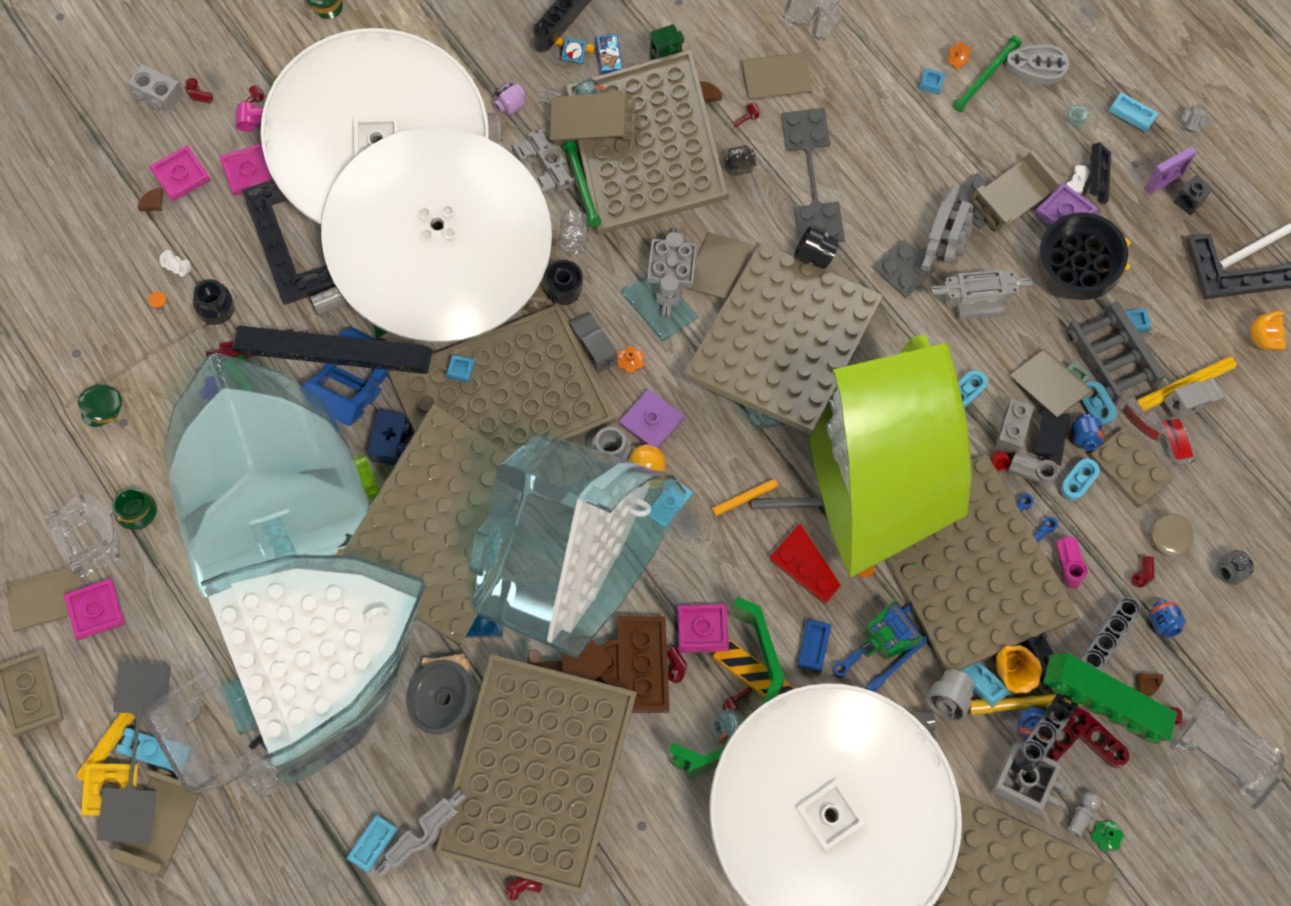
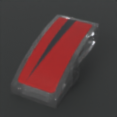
M1135 397L1127 400L1120 409L1137 430L1155 442L1161 441L1168 432L1155 412L1148 416L1145 414Z
M1182 418L1158 420L1157 428L1166 443L1164 450L1172 465L1196 462L1195 451Z

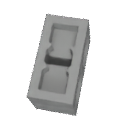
M143 64L127 83L131 95L140 102L145 101L158 111L163 110L167 113H170L183 95L178 81Z
M1011 399L1003 417L994 447L995 451L1006 452L1011 456H1015L1016 452L1019 453L1033 412V405Z

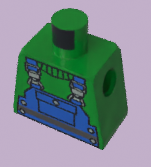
M894 600L866 627L864 633L868 640L860 645V649L866 657H870L878 651L882 658L887 660L918 646L923 636Z

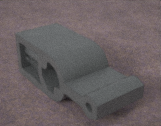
M590 312L570 322L572 330L577 335L583 350L598 373L618 364L617 351L603 329L598 327Z

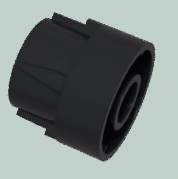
M810 224L796 247L794 258L805 264L826 269L836 254L839 240L831 237L829 232L814 224Z
M555 261L547 267L544 273L545 289L554 304L569 305L578 301L583 289V273L581 268L572 261Z
M213 279L199 281L193 294V307L199 319L209 325H219L229 320L235 310V303L229 289L224 284H220Z

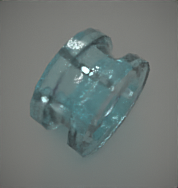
M1081 105L1070 107L1067 114L1069 124L1075 127L1084 125L1088 116L1087 109Z

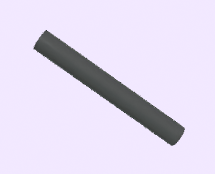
M822 497L751 500L752 510L823 506Z

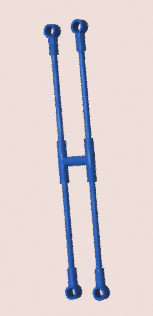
M1030 494L1021 495L1016 504L1020 513L1023 510L1030 509L1034 499ZM1022 499H1027L1030 504H1024ZM1047 517L1042 526L1033 534L1036 541L1039 542L1048 533H1053L1058 527V521L1054 517ZM1051 522L1054 527L1049 528L1046 523ZM908 604L902 610L907 614L912 608ZM925 635L918 646L908 650L881 676H877L870 684L861 688L876 692L892 673L928 641L927 636ZM860 648L857 651H853L842 662H837L834 665V676L837 678L846 676L848 669L861 658L863 652ZM836 667H843L845 672L838 673Z

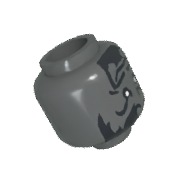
M1233 550L1222 556L1217 562L1216 568L1219 578L1230 585H1237L1243 582L1254 572L1251 557L1241 550Z

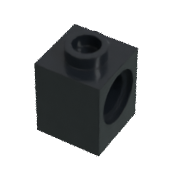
M1194 176L1180 190L1174 203L1191 216L1206 201L1212 188L1197 176Z

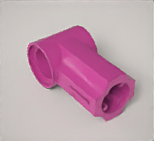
M247 102L238 104L236 128L244 132H250L255 130L256 127H261L264 107H256L254 104Z
M1065 537L1055 543L1063 572L1061 579L1066 587L1075 589L1083 583L1088 573V568L1082 560L1077 538ZM1070 571L1077 572L1080 577L1072 576Z

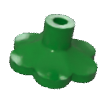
M1100 821L1095 824V831L1092 833L1091 838L1093 842L1098 844V848L1101 851L1106 852L1109 849L1116 851L1121 846L1120 841L1124 838V833L1118 829L1114 821L1106 823Z

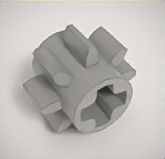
M1192 106L1190 111L1185 109L1181 118L1186 122L1184 127L1200 132L1202 127L1207 128L1211 120L1209 116H1206L1208 110L1198 106Z

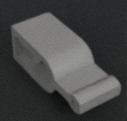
M1210 378L1204 382L1197 381L1175 389L1164 399V402L1174 417L1178 419L1197 412L1209 404L1219 402L1226 396L1215 379Z

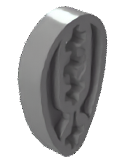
M1031 45L1011 52L1007 57L1005 66L1008 71L1024 80L1037 84L1053 85L1059 83L1065 77L1069 68V59L1066 53L1056 46ZM1046 62L1049 63L1050 68L1046 66Z

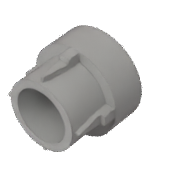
M607 425V427L597 433L591 442L592 462L598 469L605 472H610L616 467H625L630 456V441L620 429ZM612 447L615 448L616 451L607 452L605 451V449Z
M946 670L941 680L932 685L926 697V704L936 715L944 719L961 721L965 718L971 706L972 691L975 683L967 674L959 670Z

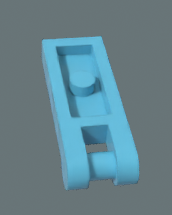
M125 728L123 732L124 739L121 745L118 744L115 752L132 758L133 749H131L134 741L135 730ZM139 733L138 742L140 743L137 748L136 760L183 775L192 754L190 749Z

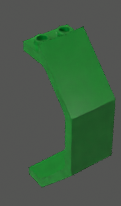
M737 596L733 605V617L752 625L755 629L771 681L762 703L763 705L780 695L783 688L784 675L761 606ZM672 743L668 752L669 760L673 762L672 766L680 770L686 771L688 768L689 780L715 769L725 747L707 755H700Z

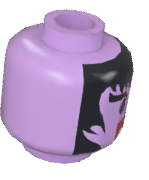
M507 83L494 93L495 101L493 105L499 113L503 112L506 115H512L525 105L526 94L520 85Z

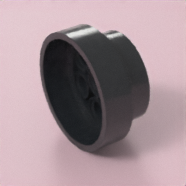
M1087 212L1071 213L1057 219L1045 231L1037 254L1038 269L1045 283L1058 294L1075 300L1095 299L1110 292L1120 281L1128 261V246L1120 229L1105 217ZM1065 244H1072L1075 248H1069ZM1088 247H1094L1098 251H1091ZM1057 259L1061 264H1055L1052 260ZM1074 263H1081L1084 267H1077ZM1097 266H1103L1107 270L1102 271ZM1062 278L1068 279V280L1070 281V283H1066V282H1064V281L1061 280V279H1062ZM1083 282H1090L1093 286L1088 287Z

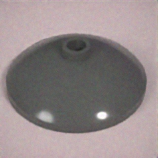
M442 659L429 663L416 675L409 691L408 709L412 721L420 730L433 735H442L451 732L463 722L470 710L473 698V686L468 672L460 664Z

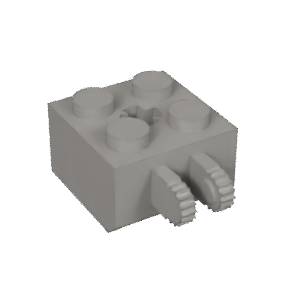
M1015 742L1006 755L990 793L1035 816L1043 811L1045 804L1059 810H1064L1066 804L1062 800L1049 795L1051 790L1064 796H1070L1072 792L1069 787L1056 781L1061 765L1044 756L1034 770L1024 771L1017 766L1015 761L1016 754L1022 745ZM1026 752L1029 758L1034 759L1032 754ZM1024 775H1026V776L1028 777V778H1027V781H1028L1029 783H1026V782L1023 780L1022 777H1023Z

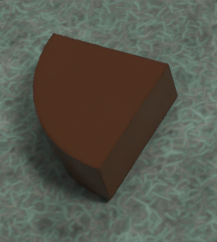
M700 81L705 103L722 100V94L715 85Z
M162 188L152 189L142 196L138 203L139 212L162 211Z
M1138 673L1136 675L1137 691L1148 697L1153 695L1162 684L1163 674Z

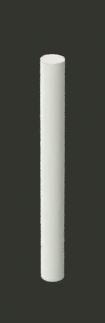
M1291 224L1285 225L1219 261L1221 269L1229 267L1291 233Z

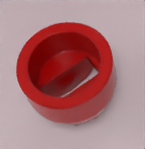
M995 451L991 455L990 460L996 471L1006 470L1010 466L1011 460L1006 452Z

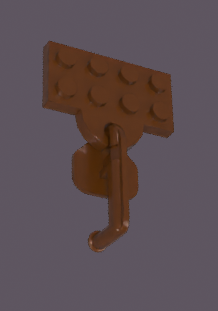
M617 616V639L607 641L599 646L589 637L568 638L562 645V660H542V654L536 649L528 653L527 664L592 681L598 679L601 683L637 692L632 713H669L670 711L666 616Z

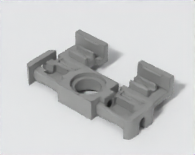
M544 128L539 129L536 134L535 132L529 133L528 140L512 146L513 154L523 165L527 157H532V155L535 157L537 155V159L545 172L544 175L539 177L535 175L533 178L539 185L542 194L555 188L557 191L565 190L574 186L575 177L571 178L564 168L565 160L556 145L551 146L545 136L546 129ZM548 156H553L557 159V161L555 163H549L545 160V158Z

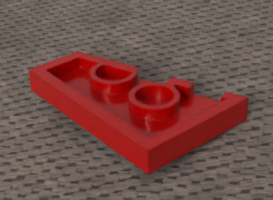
M800 523L769 558V561L824 605L841 587L838 579Z

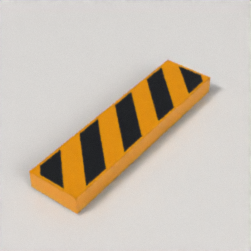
M728 638L729 651L716 652L712 659L765 698L771 684L766 666ZM784 680L780 695L796 688Z

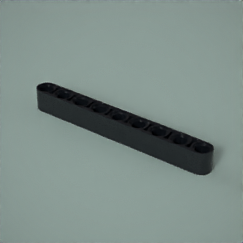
M237 326L232 345L234 352L244 355L418 374L429 373L433 353L432 348L419 344L248 326Z
M1126 597L1118 603L1080 660L1092 663L1099 670L1103 669L1140 613V605L1135 599ZM1057 693L1016 754L1015 761L1020 769L1032 771L1044 758L1079 705L1072 702L1071 697ZM1064 698H1067L1071 703L1066 702ZM1051 716H1055L1059 722L1055 721ZM1039 734L1044 735L1047 740H1043ZM1026 752L1032 754L1034 759L1029 758Z

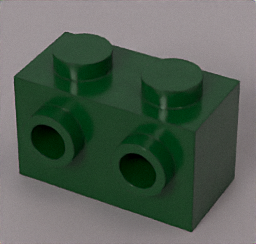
M674 24L650 32L649 58L651 61L683 52L682 44L684 43V37L681 31H677Z

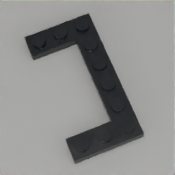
M270 180L243 189L242 192L283 304L286 305L336 287L327 265L297 275L272 205L287 200L277 187L275 181Z
M1211 234L1189 236L1187 239L1204 300L1291 288V264L1223 273Z

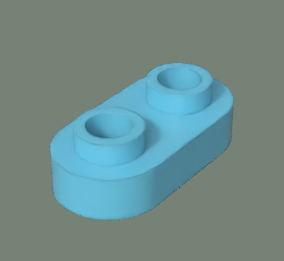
M970 371L958 381L964 409L982 394L987 386V377L980 371ZM971 383H976L978 387H973Z
M1093 381L1085 383L1093 391L1095 389L1097 391L1096 397L1091 395L1089 398L1084 397L1082 399L1089 413L1099 418L1102 424L1112 423L1116 419L1117 409L1104 386L1099 382ZM1105 409L1109 412L1107 417L1103 414Z
M1091 459L1079 461L1061 485L1062 495L1071 501L1082 498L1099 476L1100 468L1098 464ZM1082 471H1087L1089 476L1084 475ZM1069 487H1073L1076 492H1071Z

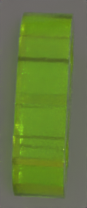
M366 455L354 458L368 499L376 497L379 491Z

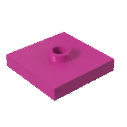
M262 143L219 157L233 196L243 194V189L273 180L265 161Z
M188 145L149 166L151 172L172 202L211 181L210 176Z
M112 578L63 594L77 641L126 625Z
M727 604L678 605L679 653L729 651Z

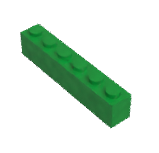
M1069 653L1050 655L1043 683L1052 687L1055 693L1071 697L1072 702L1086 705L1090 708L1091 712L1108 717V721L1127 727L1126 730L1130 733L1142 735L1147 742L1159 744L1160 741H1171L1177 712Z

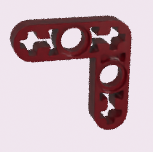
M1080 708L1074 711L1066 723L1067 726H1064L1061 731L1069 736L1068 744H1061L1056 739L1052 744L1056 749L1050 755V758L1057 762L1079 738L1112 768H1121L1128 762L1130 757L1129 750L1092 715ZM1081 716L1083 718L1082 724H1079L1074 730L1069 728L1075 722V717ZM1093 732H1099L1103 735V744L1098 745L1092 741L1091 735ZM1110 742L1112 746H1110L1109 749L1104 752L1102 749L1105 748ZM1119 751L1121 753L1120 759L1115 761L1112 757L1114 753Z

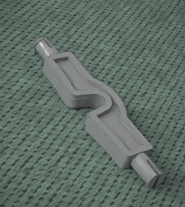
M459 789L450 799L443 798L434 808L420 817L419 824H421L424 830V836L420 838L413 831H406L384 855L387 860L375 870L376 873L383 878L392 868L399 869L416 852L429 848L438 838L440 829L458 813L456 807L467 798V795Z

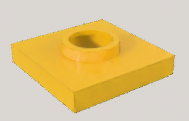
M85 764L81 816L100 817L102 803L100 788L107 782L115 783L119 789L125 788L129 783L131 764ZM135 764L133 786L135 788L137 787L138 764Z

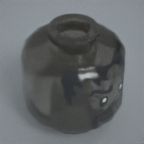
M748 145L730 148L727 152V157H724L726 170H730L734 176L753 172L754 167L757 166L755 150L750 149Z

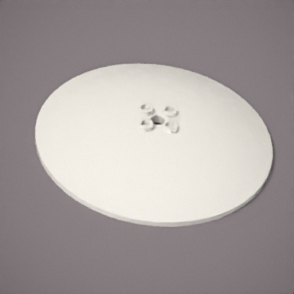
M368 28L345 31L329 36L309 46L291 60L279 74L267 96L261 120V140L266 164L277 187L296 209L322 225L324 208L334 183L345 167L359 153L373 144L370 141L373 136H380L383 139L410 129L446 127L472 132L488 139L489 127L486 109L478 88L466 70L442 48L416 35L391 29Z
M424 127L398 132L379 140L359 153L345 167L334 183L326 201L321 226L322 247L328 271L337 289L349 305L363 318L388 333L414 341L429 343H448L474 338L492 331L515 316L534 295L543 279L550 257L552 241L551 221L545 198L539 185L526 167L499 144L472 132L446 127ZM435 221H440L444 227L437 231L431 228V224Z
M843 684L809 685L783 693L763 704L749 715L729 739L717 764L710 795V825L716 853L729 882L747 906H933L945 889L958 857L962 828L961 804L954 775L944 753L929 731L912 714L892 700L860 687ZM828 808L833 809L836 813L834 823H830L825 819V811Z

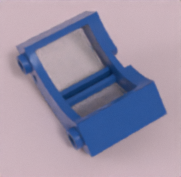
M353 327L339 334V336L378 340ZM325 364L314 378L304 384L301 391L303 394L301 403L347 426H351L364 415L362 409L366 408L368 404L372 405L382 390L379 388V385L386 377L389 378L388 372L390 370Z

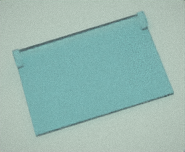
M646 275L630 287H624L621 293L663 342L696 320L698 316L680 296L679 305L671 307V317L666 319V310L665 318H662L663 305L656 303V284L647 283L648 275Z

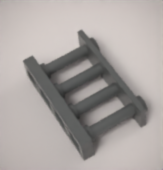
M1118 300L1108 306L1104 313L1105 317L1081 328L1076 320H1073L1066 330L1069 342L1074 344L1097 382L1104 386L1114 405H1117L1123 396L1122 391L1144 381L1148 382L1151 388L1160 385L1166 376ZM1110 325L1113 327L1117 335L1097 345L1091 346L1086 338V335ZM1119 344L1126 347L1129 352L1128 355L1106 365H1103L1097 355ZM1132 362L1137 364L1141 373L1115 384L1109 374L1110 372Z

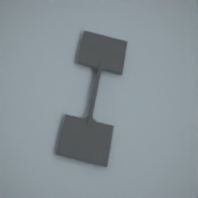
M825 107L782 113L787 151L805 150L808 153L814 194L813 204L795 207L799 240L809 225L814 224L829 232L831 237L839 240L838 242H845L839 201L821 203L818 200L811 151L814 148L830 146Z
M977 172L960 188L956 204L961 205L962 201L973 205L969 199L976 189L982 185L986 187L990 183ZM973 205L974 215L972 223L980 230L988 221ZM905 240L901 241L873 267L905 299L936 271L932 265L930 271L921 269L927 246L923 250L917 251Z
M119 662L113 712L130 713L136 717L134 745L128 785L123 789L103 788L97 840L150 843L156 791L137 790L133 786L134 769L142 717L145 715L165 716L171 666Z

